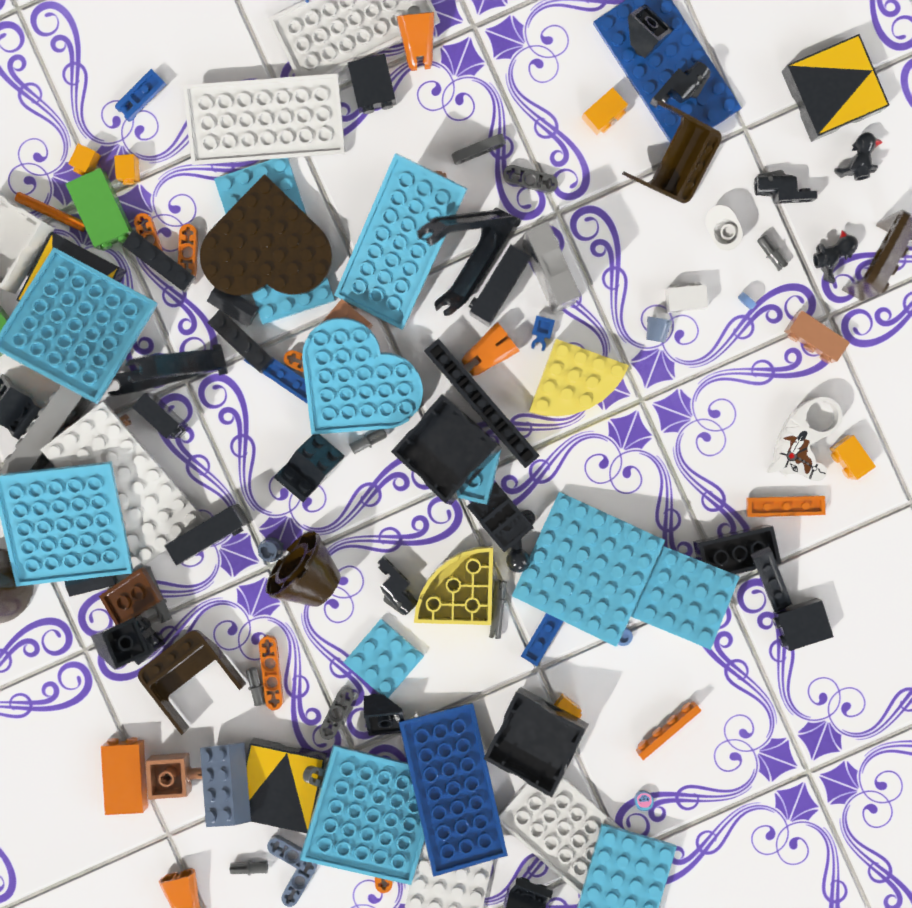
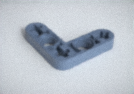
M274 835L267 844L268 851L296 868L281 897V901L285 906L293 907L299 901L318 864L312 863L313 866H310L306 873L304 869L307 863L300 860L302 848L280 835ZM276 841H278L279 847H277L276 849L273 848V843H276ZM285 845H286L287 848H286V850H285V852H284V854H283L282 851H283V849H284V847H285ZM295 850L298 853V857L296 859L289 858L288 851ZM302 876L305 879V883L298 885L295 882V877ZM294 888L296 890L291 900H288V895H290Z

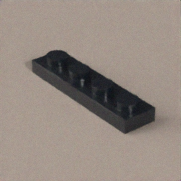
M135 230L130 233L122 246L183 292H186L196 279L193 274Z
M218 310L207 322L259 373L262 374L275 360L221 310Z
M767 547L751 554L774 612L793 605L771 549Z

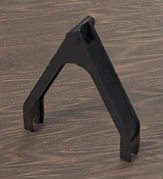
M496 207L488 211L434 217L417 231L418 240L425 234L432 233V235L426 238V243L432 246L450 232L481 228L480 240L452 287L434 302L436 311L442 306L449 305L443 311L444 316H449L469 300L513 227L520 225V218Z
M221 344L212 345V349L154 354L129 359L125 366L136 364L140 369L116 374L112 381L119 383V389L108 392V395L115 397L215 372H218L219 376L226 375L228 370Z

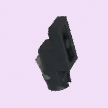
M696 61L685 72L678 68L653 97L650 104L657 108L658 100L666 103L670 96L679 103L685 102L689 98H697L710 77V69L700 61Z
M783 170L759 174L754 178L755 195L773 197L774 204L808 203L818 198L817 191H811V188H802L798 192L797 177L785 174Z
M383 556L377 562L379 564L378 568L385 575H390L380 586L384 594L383 601L400 614L406 616L418 602L412 593L406 590L411 582Z

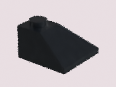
M646 4L628 16L630 45L643 58L652 54L673 31Z
M135 617L91 636L98 655L114 670L150 654Z
M383 694L364 696V719L368 735L401 733L398 721L405 720L403 709Z

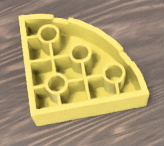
M555 339L528 412L541 416L559 417L588 410L602 402L615 390L623 379L629 365Z
M480 546L464 550L438 566L421 590L415 608L414 623L491 625L493 546Z

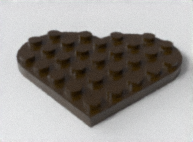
M264 174L207 233L200 249V263L207 280L215 288L229 295H251L260 291L266 285L286 295H302L319 287L328 276L332 265V248L327 236L320 227Z

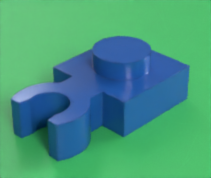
M536 315L531 335L537 337L531 343V349H534L536 343H541V351L545 350L546 343L544 339L551 338L555 320Z

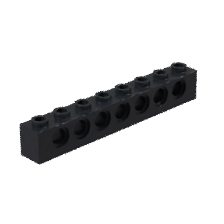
M439 338L424 350L425 354L525 469L540 456Z

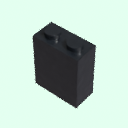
M385 54L347 63L359 113L370 114L376 109L382 108V110L393 108V105H397Z
M144 393L132 406L137 413L166 439L181 438L187 431L185 428L188 424L155 394Z
M818 598L773 612V624L780 632V636H778L779 642L788 651L834 637L823 601Z

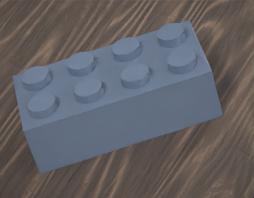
M245 742L200 748L206 827L236 826L251 822Z

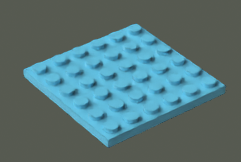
M53 247L0 331V353L98 405L158 304L152 299Z
M112 461L0 474V519L16 586L131 574L133 572Z
M559 492L531 552L530 565L528 569L522 572L512 596L617 647L666 540Z
M333 744L301 851L300 860L411 885L424 843V835L408 763Z

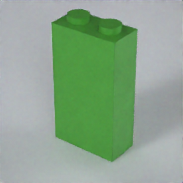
M98 168L66 183L67 189L95 248L105 251L112 248V244L122 243L127 239L133 230L110 179L103 169Z

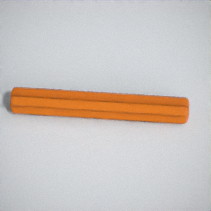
M21 192L16 193L14 198L16 202L81 232L85 231L86 228L82 220Z

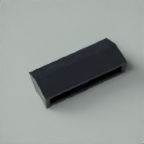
M215 287L207 299L208 303L246 327L252 324L258 314L259 307L241 296L226 294Z
M116 575L64 582L67 593L71 597L114 586L118 580Z

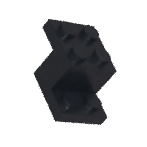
M2 374L0 376V425L7 428L12 437L19 440L22 435L27 433L26 430L32 421L39 417L38 413L42 408L32 394L14 385L8 376Z
M314 434L295 451L288 463L276 473L274 479L300 501L304 502L325 481L345 455L323 436Z
M496 482L493 483L488 505L472 501L466 506L503 552H506L534 528Z
M517 877L507 889L502 908H545L552 898L553 891L543 884L536 885L527 878Z

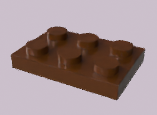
M145 566L139 568L99 596L115 625L134 617L137 618L164 600Z

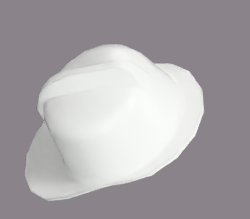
M724 205L714 206L706 215L705 223L718 248L726 251L733 250L742 241V227L731 208Z

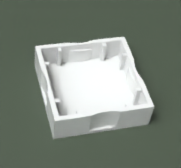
M0 195V288L16 294L55 228Z

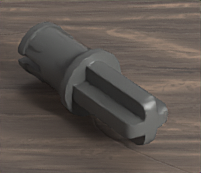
M763 235L757 240V243L766 253V258L771 260L777 271L782 270L783 267L785 268L788 265V262L778 251L779 248L775 247L767 235Z
M378 429L368 435L364 434V437L350 443L349 446L355 455L368 447L372 448V445L387 438V434L384 429Z
M248 668L246 670L250 686L248 690L251 691L254 706H261L265 704L262 690L263 683L260 682L257 668Z
M248 860V862L231 863L229 871L232 875L248 874V876H251V874H268V861L251 862V860Z

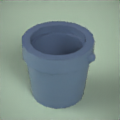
M648 316L646 340L665 343L670 326H672V320Z
M266 538L259 545L258 556L266 562L277 561L283 554L284 544L277 538Z

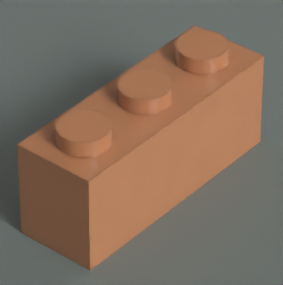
M802 310L796 312L784 330L788 334L787 337L794 342L799 341L804 345V349L811 353H817L820 355L819 358L828 364L838 362L850 344L849 341Z

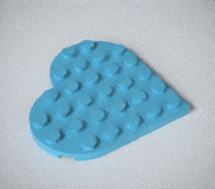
M332 318L317 325L308 335L303 347L302 361L311 435L395 428L408 422L418 411L423 397V385L417 369L407 359L399 355L381 353L377 338L367 326L350 318Z

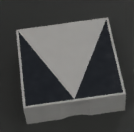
M547 221L527 230L522 246L525 253L531 256L529 262L552 313H557L574 305L581 294L549 222Z

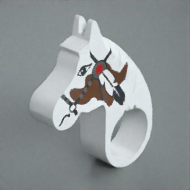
M815 397L799 405L790 414L777 438L773 463L767 469V473L779 471L784 476L800 474L812 481H821L826 477L828 473L825 465L816 462V457L811 451L810 446L839 428L842 422V410L836 401L828 397ZM818 401L827 403L834 412L833 423L824 431H816L813 428H809L810 425L808 421L806 422L808 409Z

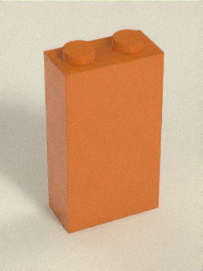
M137 737L127 738L126 741H119L118 738L108 739L101 746L105 815L144 813L148 808L144 740H138Z

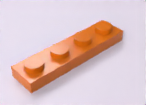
M825 496L746 498L747 517L826 515Z
M694 701L686 703L681 708L682 711L669 717L666 721L667 724L662 728L658 727L655 729L648 740L645 739L638 744L636 752L643 761L702 711Z

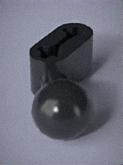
M530 510L522 511V514H531L530 519L533 526L536 520L535 514ZM521 539L511 547V551L506 557L507 567L516 573L524 572L530 565V556L523 550Z

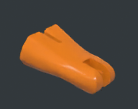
M434 12L396 16L410 70L417 71V56H423L425 70L431 69L433 60Z
M496 322L465 353L461 362L465 366L476 358L479 364L469 371L472 376H476L520 352V350L501 325Z
M186 869L179 874L178 872L170 873L159 880L161 889L171 908H200L195 869Z

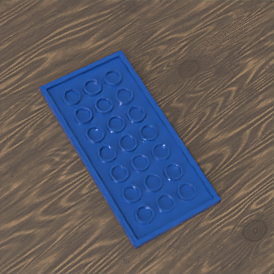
M625 0L593 21V25L670 143L681 123V117L660 105L655 108L650 102L678 68L685 72L696 61H700L710 69L711 73L697 98H689L687 101L679 103L670 96L666 102L667 104L676 107L713 128L742 109L672 0ZM644 4L673 29L671 34L646 58L639 56L630 45L628 25L629 14Z
M468 703L398 721L433 877L508 856L487 762L483 759L485 753L474 704Z

